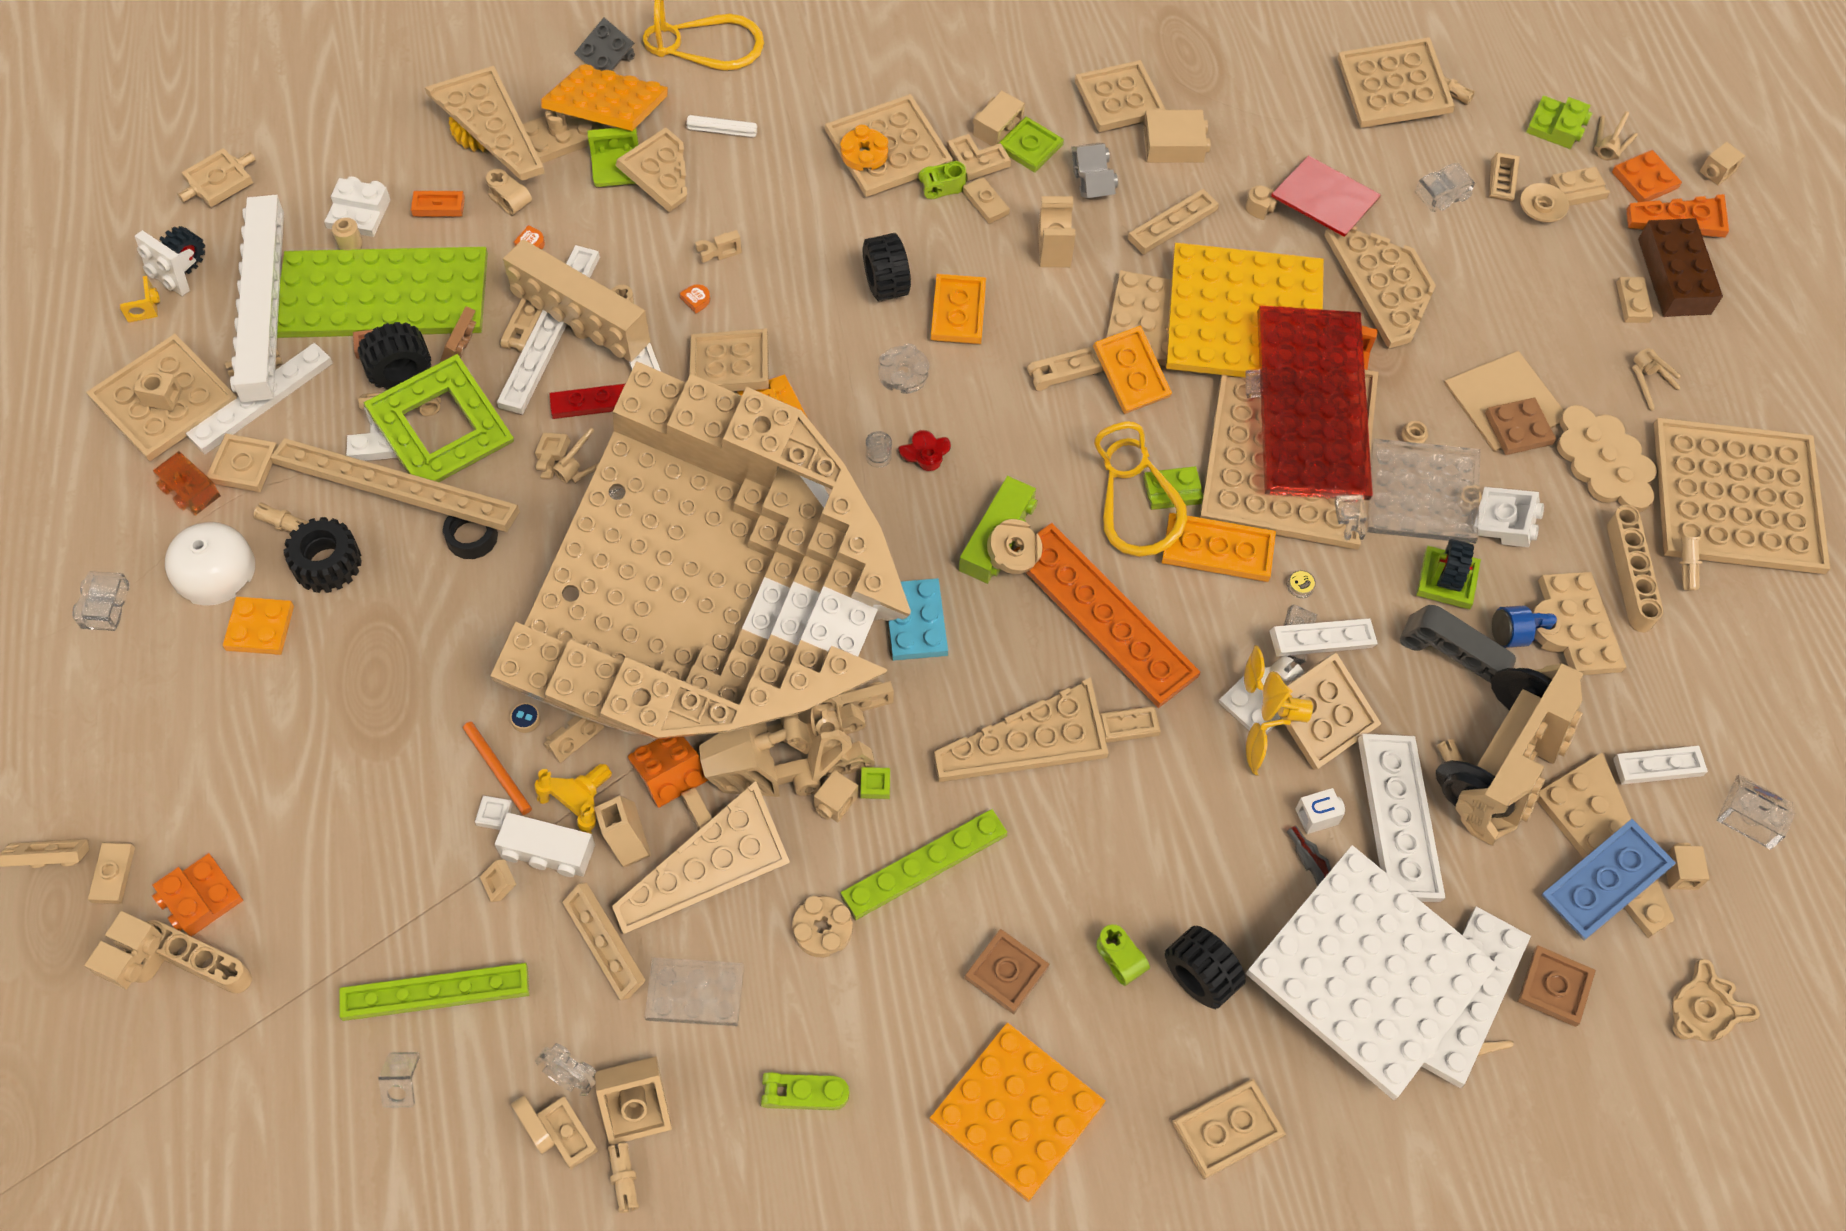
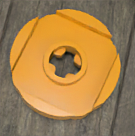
M858 125L855 130L848 132L841 140L840 152L842 160L848 167L857 171H863V168L871 167V170L877 169L888 158V139L877 130L871 129L866 125ZM866 147L869 150L860 151V148Z

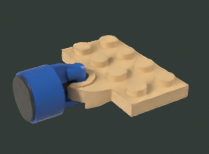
M1592 572L1542 575L1538 582L1545 600L1540 602L1532 611L1525 605L1499 607L1493 615V637L1504 648L1527 647L1533 641H1538L1542 645L1541 649L1550 652H1563L1568 666L1584 673V675L1621 673L1627 668Z

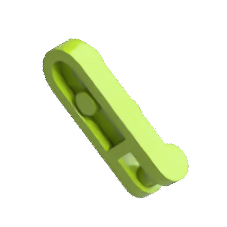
M773 1072L763 1074L762 1084L765 1085V1095L761 1096V1107L838 1110L844 1107L849 1099V1086L841 1077L788 1075ZM778 1087H787L786 1096L777 1095Z

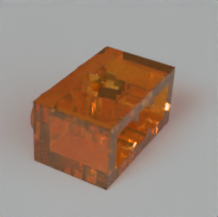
M180 451L153 470L158 479L156 482L158 488L165 495L171 493L174 496L172 500L182 511L188 509L194 516L221 496L214 483Z

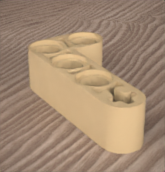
M147 921L163 936L160 939V945L156 952L150 955L147 960H143L142 972L135 982L144 983L151 980L163 962L166 961L230 993H241L250 986L252 975L238 959L160 921ZM187 946L183 954L177 955L180 948ZM213 958L212 963L208 967L202 968L206 960ZM225 970H227L229 973H231V974H233V975H236V976H235V977H233V976L227 977V976L224 974V972H225Z

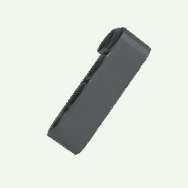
M1427 605L1410 615L1400 637L1401 644L1406 648L1419 651L1431 645L1490 683L1497 671L1513 668L1516 662V657L1512 652L1436 605Z

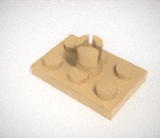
M551 110L546 111V116L523 124L541 163L589 146L587 130L598 129L594 121Z

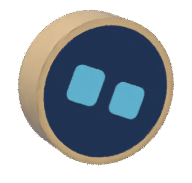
M521 703L511 711L510 720L517 731L528 733L535 730L540 724V714L533 704Z

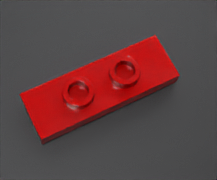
M625 384L551 392L549 394L552 418L558 419L613 412Z

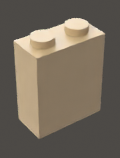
M1146 110L1143 131L1147 163L1204 162L1206 153L1210 152V138H1206L1208 120H1204L1203 110Z

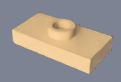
M984 177L963 186V193L989 224L1009 215L1010 208Z
M1155 706L1100 713L1106 743L1160 736L1161 730Z
M101 844L88 900L91 903L122 904L135 847L132 844Z

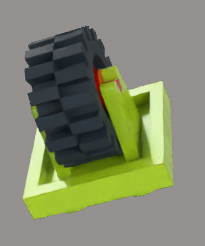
M1451 539L1445 550L1427 546L1416 596L1470 610L1474 602L1481 559L1473 557L1474 545Z

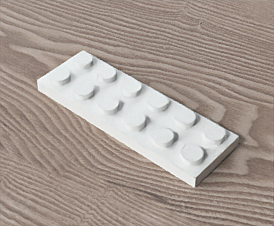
M1362 734L1358 738L1380 868L1421 902H1441L1445 899V893L1415 736Z
M1477 906L1472 911L1461 935L1498 965L1421 1066L1460 1089L1465 1085L1531 938L1525 932Z

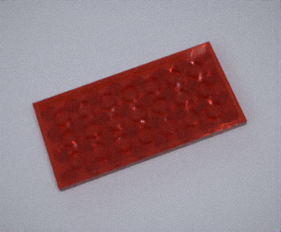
M1260 305L1257 310L1265 494L1370 500L1373 496L1361 312Z

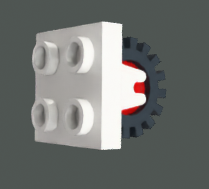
M183 226L178 228L172 227V232L167 230L165 232L166 237H160L159 240L161 242L143 230L136 234L137 251L142 257L145 273L150 278H156L162 282L170 291L173 290L181 296L188 293L190 290L185 273H192L191 268L197 269V262H202L203 258L200 256L205 255L203 239Z

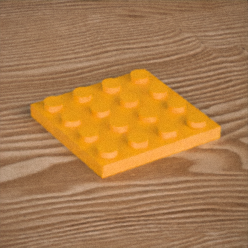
M584 64L578 66L541 99V108L633 131L668 96V87L662 86L655 81L646 82L638 80L635 76H622L611 70L602 71L594 69L591 65Z
M1007 1022L932 1114L929 1121L1029 1203L1105 1104L1106 1100Z

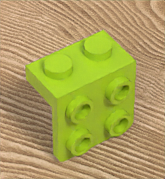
M622 128L587 130L594 185L596 187L634 184L633 180L616 167V162L618 158L639 145L637 129L635 128L633 131Z

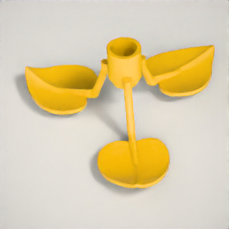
M1254 645L1246 663L1244 672L1245 688L1249 693H1254L1256 687L1263 691L1262 717L1265 721H1270L1277 712L1283 719L1265 722L1261 726L1259 723L1252 725L1246 740V757L1249 767L1255 775H1258V769L1267 751V734L1265 732L1267 728L1282 724L1290 725L1291 721L1308 723L1313 711L1311 700L1292 698L1290 694L1293 691L1283 682L1277 672L1271 671L1263 685L1261 679L1264 675L1265 664L1263 654L1258 645Z

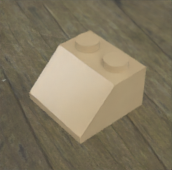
M657 1056L595 1072L596 1093L609 1146L672 1130Z

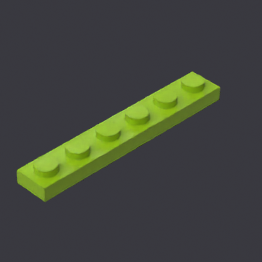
M993 809L847 888L841 892V898L856 921L1007 837L1008 832Z
M526 963L341 987L339 988L340 1019L348 1021L530 996L528 966Z

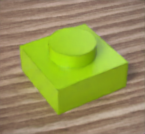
M862 767L861 798L890 799V768Z

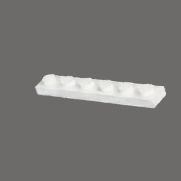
M313 343L275 370L274 399L241 402L239 397H237L186 433L187 437L204 455L221 444L225 433L234 435L332 365L331 358L317 344Z

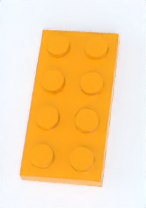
M1169 513L1165 537L1174 527L1177 519L1176 513ZM1187 516V523L1182 535L1170 548L1163 551L1161 563L1269 582L1276 531Z

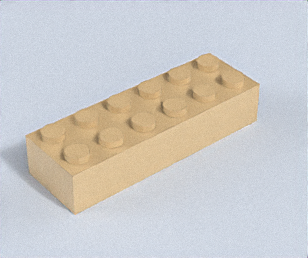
M522 239L503 258L510 290L518 298L523 297L531 302L535 308L543 309L551 314L555 320L565 322L575 332L583 333L590 337L597 345H603L610 349L617 357H623L632 362L650 343L644 309L530 242Z

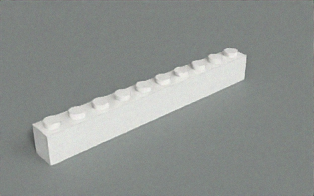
M278 195L247 197L246 208H243L245 226L241 227L244 243L240 244V252L243 259L242 262H239L241 280L237 281L240 299H236L238 318H235V329L237 337L233 338L236 356L232 357L234 376L230 377L231 389L233 392H237L241 402L274 399L284 211Z

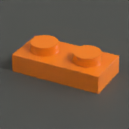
M413 191L411 212L413 216H463L465 196L463 191Z

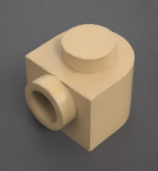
M1265 186L1251 188L1246 202V211L1250 215L1264 220L1269 212L1273 213L1277 206L1278 200L1271 197L1275 190Z

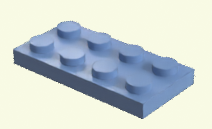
M1631 819L1542 893L1541 896L1585 941L1671 869L1676 862Z

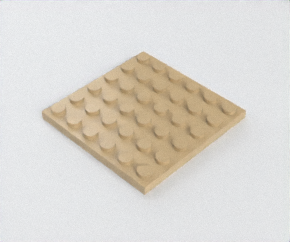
M1664 418L1656 419L1654 422L1664 556L1682 558L1681 537H1700L1699 560L1826 574L1830 570L1814 435Z

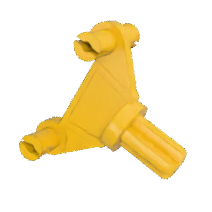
M599 764L586 776L579 775L575 779L551 778V772H548V769H542L538 772V779L535 781L534 789L538 794L537 801H540L541 804H546L550 799L549 794H551L578 816L577 826L580 829L579 831L592 834V829L596 824L594 809L596 789L611 777L612 772L606 764Z

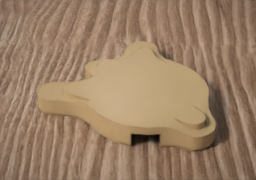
M1701 959L1694 965V975L1691 981L1682 986L1673 998V1031L1677 1037L1683 1040L1695 1039L1713 1042L1732 1031L1737 1023L1757 1020L1760 1013L1753 1004L1736 1002L1732 997L1736 991L1735 984L1717 977L1713 964L1707 959Z

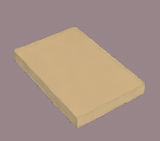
M1254 1079L1172 1121L1175 1130L1203 1180L1286 1135Z

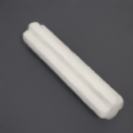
M689 115L687 118V128L689 130L756 137L757 124L753 122Z

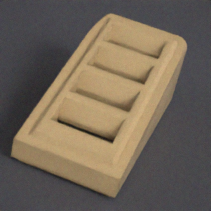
M1499 152L1494 154L1490 165L1489 197L1514 201L1520 156ZM1499 167L1509 168V171L1499 169ZM1499 174L1507 175V176H1509V178L1501 177V176H1498V175H1499ZM1498 181L1508 183V185H1502L1497 183ZM1497 189L1508 190V193L1499 192Z

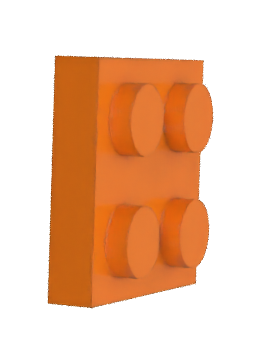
M1653 150L1615 165L1612 170L1616 178L1638 202L1654 200L1679 189L1682 183Z

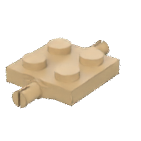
M223 148L181 172L190 187L177 194L183 203L196 195L202 198L210 207H213L253 183L244 167L256 161L250 151L240 158H236Z

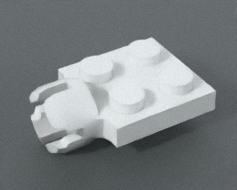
M1281 656L1272 666L1265 667L1261 681L1264 685L1268 674L1273 671L1277 672L1287 685L1303 674L1304 670L1299 664L1292 668L1290 664L1294 660L1288 656ZM1244 676L1219 699V704L1249 731L1254 723H1259L1261 726L1262 723L1281 719L1278 713L1270 721L1263 719V691L1256 687L1254 693L1247 692L1244 685ZM1275 726L1267 728V730L1265 731L1266 734H1268Z

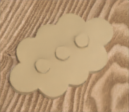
M1574 405L1568 407L1560 418V426L1564 433L1557 442V450L1564 459L1572 462L1571 471L1577 479L1588 483L1590 494L1598 501L1605 503L1618 501L1621 505L1635 507L1638 512L1648 509L1654 500V492L1649 484L1654 480L1657 470L1651 459L1641 455L1642 446L1635 437L1625 434L1624 425L1614 416L1604 414L1596 417L1588 408Z

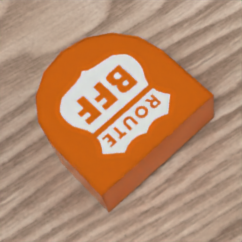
M530 225L514 241L515 246L522 239L540 249H543L545 246L542 232Z
M695 284L680 292V299L697 314L709 305L710 292L704 285Z

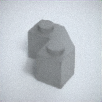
M1105 143L1071 146L1074 174L1076 178L1080 177L1081 186L1079 188L1081 196L1092 198L1116 194L1115 188L1118 187V177L1113 169L1107 168L1110 154L1109 149L1105 148Z

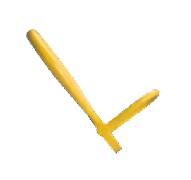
M655 0L654 25L646 29L643 34L644 47L652 54H656L659 57L672 54L706 67L723 71L737 70L750 65L760 56L764 46L763 33L756 23L740 15L721 14L678 25L668 24L665 19L664 0ZM732 23L750 30L755 40L751 52L740 59L731 61L716 60L676 51L681 44V35L678 29ZM661 31H670L677 37L675 43L664 48ZM654 32L658 48L653 47L647 41L648 37Z
M1126 421L1104 428L1097 434L1094 441L1096 450L1105 460L1106 470H1109L1103 514L1104 533L1110 544L1124 554L1137 557L1156 555L1170 548L1182 535L1187 523L1186 504L1176 489L1148 459L1150 456L1147 447H1145L1144 430L1139 424ZM1127 428L1139 432V441L1131 438L1120 439L1113 443L1107 449V452L1100 446L1101 440L1112 432ZM1131 445L1141 449L1143 458L1136 468L1129 471H1119L1111 466L1110 459L1112 454L1120 447ZM1149 467L1175 506L1177 519L1173 529L1164 539L1152 545L1137 546L1128 544L1119 538L1114 529V478H1131L1140 474L1144 468Z

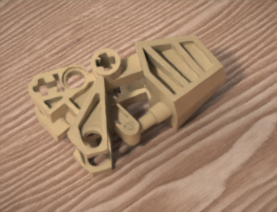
M836 696L805 712L780 718L781 724L766 727V722L730 732H721L699 746L700 761L705 778L722 792L730 794H741L756 781L762 796L780 797L778 785L794 782L797 795L807 796L817 793L821 788L820 779L823 776L829 777L834 770L845 775L860 772L862 767H872L875 765L872 749L860 741L851 743V738L847 735L865 728L866 723L863 711L852 703L843 706L841 696ZM783 741V743H788L797 750L807 754L808 758L774 765L769 749L774 747L776 743Z

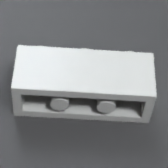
M507 812L496 839L495 847L499 855H501L500 857L506 861L517 863L520 860L528 862L531 867L539 870H545L547 867L557 870L559 874L566 877H574V875L584 877L595 843L592 834Z

